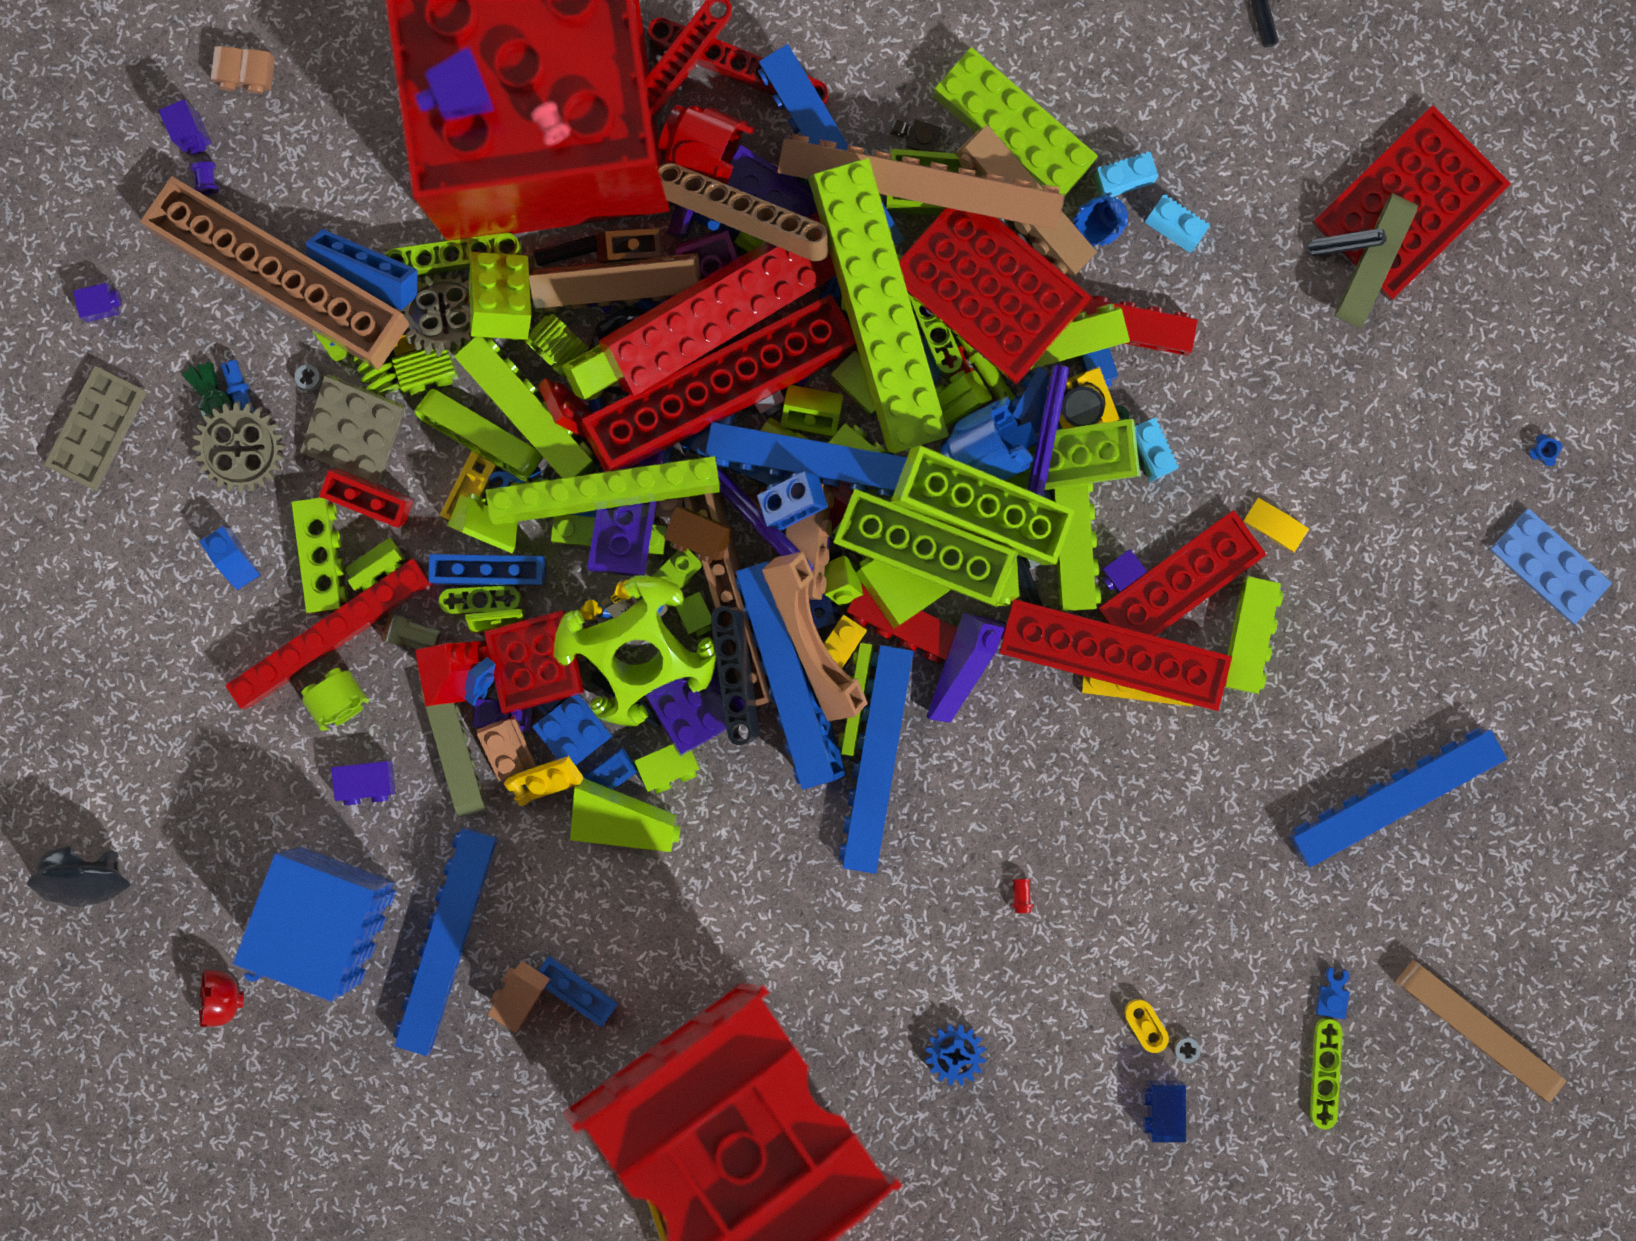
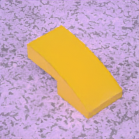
M1257 498L1244 519L1246 525L1268 536L1271 541L1295 553L1309 531V528L1260 498Z

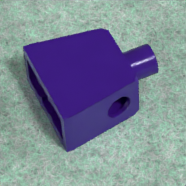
M469 47L427 71L426 75L431 88L415 94L422 112L439 106L445 120L494 110Z

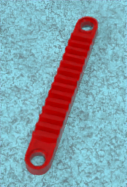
M706 0L645 79L651 123L729 22L732 16V6L729 0ZM715 3H722L726 7V12L721 17H714L710 13L711 6Z

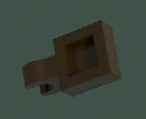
M894 119L890 134L908 139L906 148L916 151L934 152L941 127L917 119L914 120L913 126H910L903 121Z

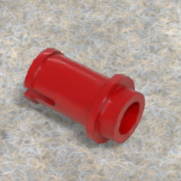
M1012 879L1014 904L1011 905V908H1014V913H1031V907H1034V904H1031V880Z

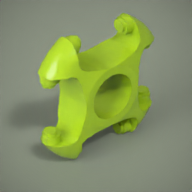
M635 575L624 584L625 590L630 597H643L627 611L616 618L587 629H582L584 619L578 610L565 613L557 629L554 641V657L559 663L567 665L574 660L575 653L582 654L591 660L608 679L615 697L610 700L607 697H596L590 702V706L597 718L617 725L638 726V724L644 722L648 718V713L643 705L639 706L635 702L652 690L671 681L689 677L690 679L687 682L693 692L706 689L712 680L717 665L713 640L710 638L703 639L698 644L697 652H690L664 626L658 609L664 604L676 606L683 601V593L679 586L665 579L644 575ZM632 640H645L654 644L659 649L654 658L640 665L626 664L614 656L616 649Z

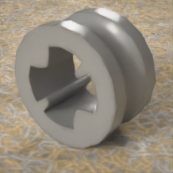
M305 364L296 370L295 381L302 389L312 391L320 386L322 375L316 367ZM305 371H308L310 374L312 372L315 373V376L312 377L313 383L310 385L307 382L302 383V380L305 378Z
M1188 1036L1177 1039L1173 1048L1176 1057L1184 1063H1193L1199 1058L1201 1052L1198 1042ZM1189 1042V1045L1194 1048V1053L1189 1052L1191 1055L1189 1057H1185V1054L1180 1051L1181 1045L1185 1047L1184 1043Z

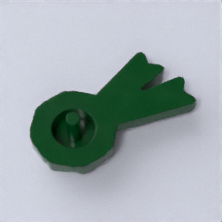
M213 363L197 364L200 374L191 365L187 372L181 373L202 397L198 406L202 418L206 414L214 417L212 409L218 407L223 412V404L227 402L233 409L234 404L230 395L218 390Z

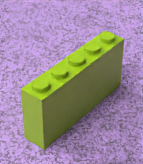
M869 557L859 563L862 568L856 572V575L893 629L951 590Z

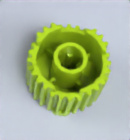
M551 314L549 317L545 316L529 333L528 340H523L534 351L540 348L537 354L550 366L555 362L556 364L552 368L563 378L566 375L562 365L586 353L589 349L554 314Z

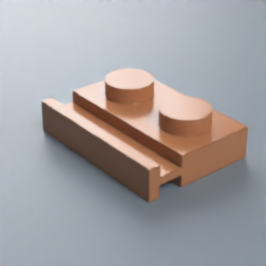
M515 715L504 721L502 719L477 729V736L498 781L507 779L530 767H537L535 758Z

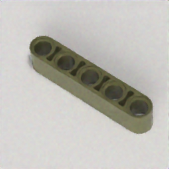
M1392 193L1373 229L1385 230L1387 241L1382 246L1364 248L1337 306L1334 317L1359 329L1363 326L1416 214L1417 204Z
M458 703L427 706L426 711L457 816L460 818L486 810V801L482 800L481 797L484 794L478 773H474L476 766L471 748L466 745L468 738L462 719L459 720L458 717L460 715Z

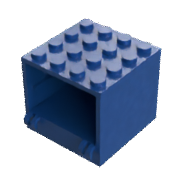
M304 847L275 853L233 965L251 971L243 974L248 981L254 982L264 976L330 1002L334 1001L345 993H349L350 990L355 989L357 985H361L366 974V969H363V965L367 958L371 959L376 948V943L373 942L374 936L377 932L382 931L387 917L383 916L384 910L387 905H392L397 890L393 889L395 882Z

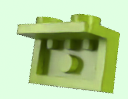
M388 538L345 567V571L351 578L348 582L353 590L361 592L376 584L377 580L383 576L389 575L401 567V564L407 560L393 539Z

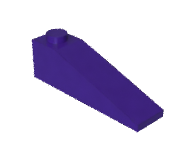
M963 612L926 716L928 719L951 723L998 651L1007 622Z

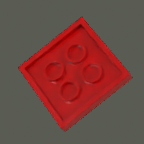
M560 610L484 631L490 660L496 664L493 675L501 713L507 714L584 693L576 653L574 660L567 665H562L554 657L556 632L565 613L567 614L566 611Z

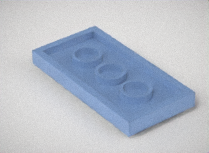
M1529 508L1525 509L1489 550L1572 625H1575L1612 584L1611 581Z

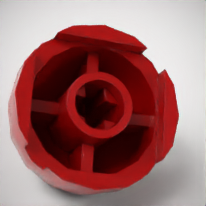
M204 970L200 987V1027H217L229 1023L235 1017L237 1008H243L244 991H238L237 981L232 975L217 970Z

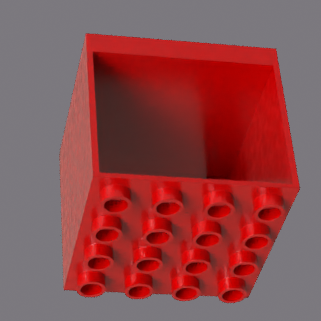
M386 0L413 198L447 241L500 233L517 234L670 211L659 172L663 161L661 150L658 147L657 120L655 117L651 123L645 79L650 72L639 0ZM469 47L494 110L451 120H445L439 106L422 112L415 94L431 88L426 75L427 71ZM547 103H554L556 105V112L559 118L570 129L569 134L565 138L553 144L545 142V134L538 122H534L531 116L537 108Z

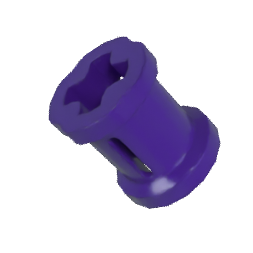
M204 161L190 165L195 178L196 187L193 188L194 190L203 195L219 192V187L215 185L213 170L216 169V165L214 162Z

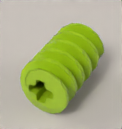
M354 356V363L360 365L357 369L358 373L365 375L362 377V383L369 385L366 390L382 396L400 388L399 383H392L397 374L388 373V370L394 366L393 363H383L381 368L377 370Z

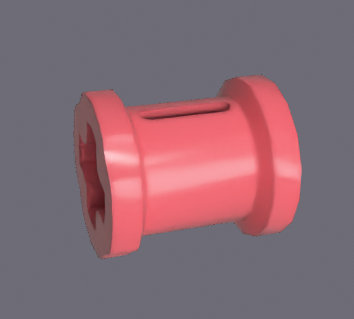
M554 103L544 104L531 115L533 121L538 122L545 134L544 140L547 144H553L562 140L570 132L569 127L563 124L556 112L557 107Z

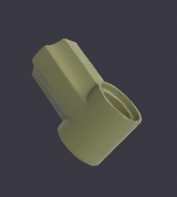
M389 613L381 640L402 647L406 645L422 649L438 645L441 631L413 623L411 619Z

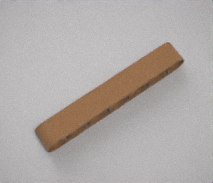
M667 163L659 168L668 201L806 259L820 261L828 256L827 230L821 223L680 165Z
M1411 960L1395 981L1396 984L1405 988V991L1416 1000L1425 1004L1440 1019L1448 1022L1449 1026L1464 1038L1469 1039L1473 1045L1488 1057H1492L1493 1061L1507 1072L1515 1075L1517 1080L1531 1091H1535L1547 1103L1550 1104L1567 1082L1562 1076L1416 961Z

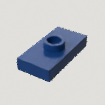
M622 748L583 777L614 790L639 771L625 749Z

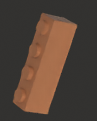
M821 484L828 508L786 529L788 540L800 552H804L805 557L814 566L812 571L814 578L809 582L808 596L811 600H822V593H825L827 586L824 570L825 565L829 561L827 538L830 537L832 532V523L829 517L835 498L832 488L825 484Z

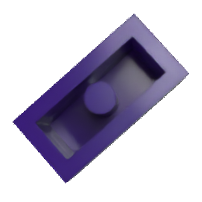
M185 99L158 110L171 141L186 154H200L207 149V145L212 144L200 114Z
M392 761L331 767L334 800H343L344 806L361 804L360 798L371 797L372 803L389 801L388 795L396 794Z

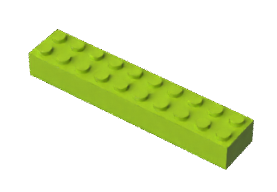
M869 158L809 176L808 180L821 224L827 230L829 252L888 452L898 453L948 437L949 435Z

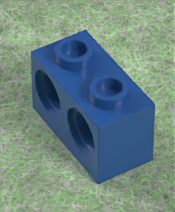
M806 471L795 472L790 475V479L782 483L771 484L766 488V491L757 495L766 525L779 530H783L828 508L819 476L807 473Z

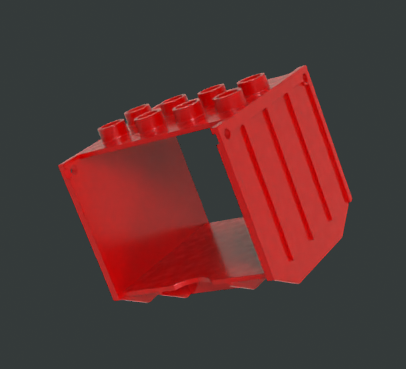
M738 984L561 1112L575 1133H578L583 1128L587 1130L633 1198L647 1200L661 1211L667 1224V1241H835L863 1220L890 1192H896L902 1187L898 1178L877 1167L842 1115L831 1114L815 1103L810 1095L807 1084L808 1065L762 1000L769 994L765 985Z

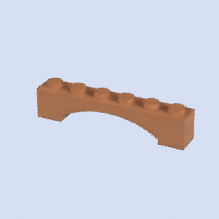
M804 552L776 557L762 571L765 581L773 594L776 606L786 624L787 632L795 645L798 657L808 675L809 683L817 696L819 706L824 712L827 721L855 717L865 707L867 700L858 679H852L838 666L825 648L816 630L808 596L809 582L814 576Z

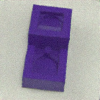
M477 699L473 709L472 727L482 728L502 719L504 721L515 715L522 732H530L532 707L503 714L501 713L499 701Z

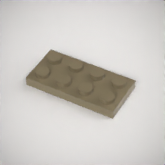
M94 366L44 466L90 489L98 491L147 391Z

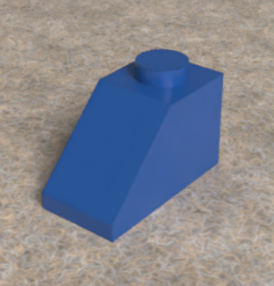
M222 526L199 541L216 568L236 590L261 576L231 528Z

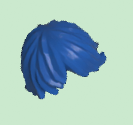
M1104 195L1088 200L1086 204L1080 206L1079 212L1073 218V224L1092 247L1096 245L1103 247L1105 244L1110 245L1123 233L1125 226H1128V212L1126 206L1118 197Z

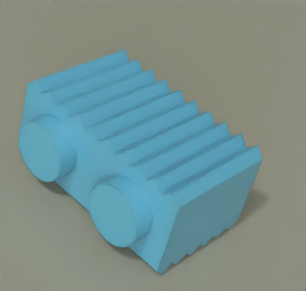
M1147 151L1146 154L1141 153L1140 156H1131L1130 159L1120 160L1119 163L1115 161L1114 164L1104 165L1103 168L1099 166L1094 175V180L1100 196H1117L1154 184L1158 173L1151 152Z
M1167 194L1161 197L1145 221L1146 224L1189 253L1195 249L1210 227L1209 223H1205L1204 219L1200 220V216L1196 217L1195 213L1191 214L1190 210L1186 211V207L1177 204V201H1172V198H1168Z
M1157 418L1135 426L1137 452L1150 482L1174 472L1179 467L1176 464L1177 460L1173 459L1174 454H1171L1172 449H1169L1170 444L1166 443L1168 439L1164 438L1163 429L1159 428L1160 424L1157 423Z

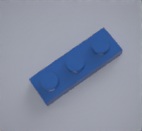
M550 955L538 970L550 978L545 987L546 990L600 1027H603L619 1003Z

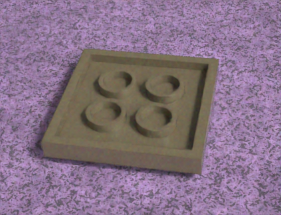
M327 374L324 376L300 453L378 484L382 479L406 406Z

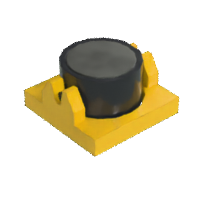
M1100 366L1067 378L1059 416L1062 429L1120 420Z

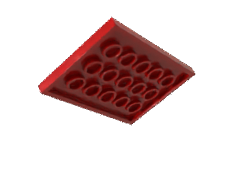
M1432 105L1312 223L1326 237L1369 231L1374 229L1383 207L1392 193L1417 204L1416 214L1380 289V292L1391 301L1511 183ZM1364 248L1344 251L1342 253L1356 266Z
M946 207L899 260L908 294L1016 385L1092 299L1088 293L996 217Z

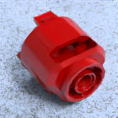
M677 104L665 123L658 147L666 152L664 159L666 164L674 163L727 185L734 167L730 162L737 150L742 132L752 134L756 128L749 125L745 120L741 121L713 107L703 109L696 105L685 108Z

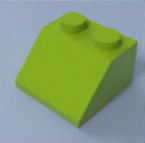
M472 493L469 498L460 495L447 526L513 554L518 522L493 525L489 516L488 506L485 505L486 499Z

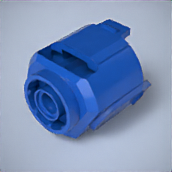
M1006 397L962 418L956 424L950 439L942 443L941 451L942 455L1004 481L1030 467L1033 457L1030 454L1029 448L1037 444L1038 435L1032 422L1019 426L1012 413L1008 410L1011 401Z

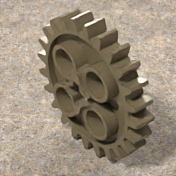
M437 273L436 280L433 281L426 276V284L424 285L417 281L416 298L404 309L398 311L410 323L403 335H406L409 344L414 342L416 350L424 346L427 355L434 349L436 350L437 357H440L443 350H446L447 354L452 356L453 349L456 348L460 351L463 345H467L475 338L471 336L469 280L463 283L462 275L453 280L451 273H448L446 278L442 279L440 274ZM440 295H444L446 317L449 327L448 334H444L442 312L439 302Z
M236 401L232 409L227 402L223 404V412L218 407L212 409L214 417L206 414L203 418L207 424L199 423L197 425V428L202 433L193 435L195 440L200 441V444L192 447V450L200 451V455L194 460L203 461L204 465L199 471L209 470L208 481L214 477L218 479L216 487L219 488L225 482L229 492L237 485L239 493H242L245 490V486L248 485L252 492L256 489V482L261 487H264L266 485L265 477L273 480L275 475L272 470H281L282 466L276 461L286 458L285 455L279 453V450L285 449L287 445L279 443L278 440L285 434L275 432V429L280 424L279 422L269 423L272 417L271 413L265 417L261 415L263 407L260 406L254 412L252 411V403H247L244 409H242L240 401ZM223 426L230 430V440H224L219 436V427ZM248 426L258 429L259 439L249 438L246 432ZM239 441L241 446L262 444L265 448H246L240 453L238 448L217 450L215 445L233 446ZM222 454L230 456L233 462L232 467H224L221 464L220 456ZM250 454H255L260 458V467L256 468L250 465L248 461Z

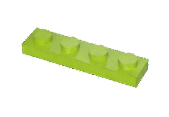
M860 643V647L855 648L853 654V665H856L855 676L850 677L858 679L866 698L875 646ZM863 709L855 717L843 719L847 720L845 731H841L838 747L842 748L841 754L856 756Z

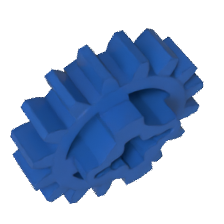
M951 1023L947 1024L948 1031L944 1032L941 1028H937L939 1034L937 1038L930 1035L929 1039L933 1046H925V1051L931 1053V1056L926 1057L925 1060L926 1063L934 1064L929 1069L931 1074L939 1072L938 1081L941 1082L946 1077L948 1078L949 1086L953 1085L954 1080H958L959 1084L963 1086L964 1078L966 1077L970 1081H974L972 1075L974 1071L982 1073V1069L978 1064L986 1063V1058L980 1056V1053L985 1052L986 1048L985 1046L977 1045L982 1038L980 1035L972 1037L973 1028L970 1027L965 1032L963 1031L962 1023H959L957 1029H953ZM953 1036L950 1043L945 1046L940 1045L945 1039ZM964 1038L972 1044L974 1052L966 1050ZM955 1048H959L960 1054L964 1056H959L956 1061H952L949 1052L953 1053ZM937 1057L945 1059L948 1064L947 1071L939 1065ZM965 1064H971L966 1070L959 1072V1068Z

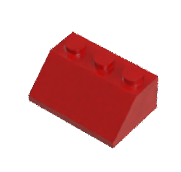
M486 641L447 643L415 650L425 707L466 702L465 695L467 691L464 688L468 671L488 657L490 659Z

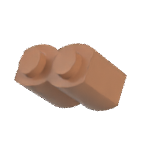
M215 46L211 80L221 90L235 91L236 87H244L249 93L263 94V90H271L275 57L267 51Z

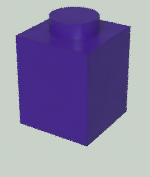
M103 283L73 291L78 315L82 320L91 322L120 315L118 306H122L121 296L118 290H114V287L109 284Z
M1129 549L1100 570L1103 574L1100 579L1109 591L1114 589L1117 593L1147 571L1131 549Z

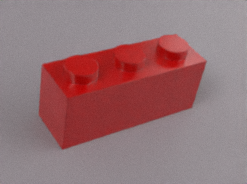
M339 468L328 470L319 494L321 498L396 528L406 524L414 502V498Z

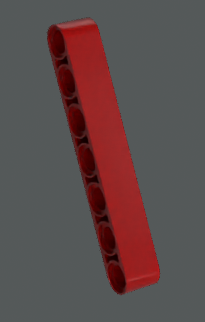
M655 18L651 21L648 28L652 45L659 50L667 52L686 26L667 18ZM660 29H665L669 32L665 38L655 37L656 31ZM716 39L708 49V51L717 50L720 52L719 57L709 59L706 57L707 52H705L702 59L696 63V65L770 95L776 93L771 83L766 86L763 80L757 77L758 70L761 69L759 61L764 59L763 57L719 39ZM736 60L746 63V66L741 70H736L731 65ZM807 76L815 90L823 95L821 100L826 107L828 102L827 86L822 81Z

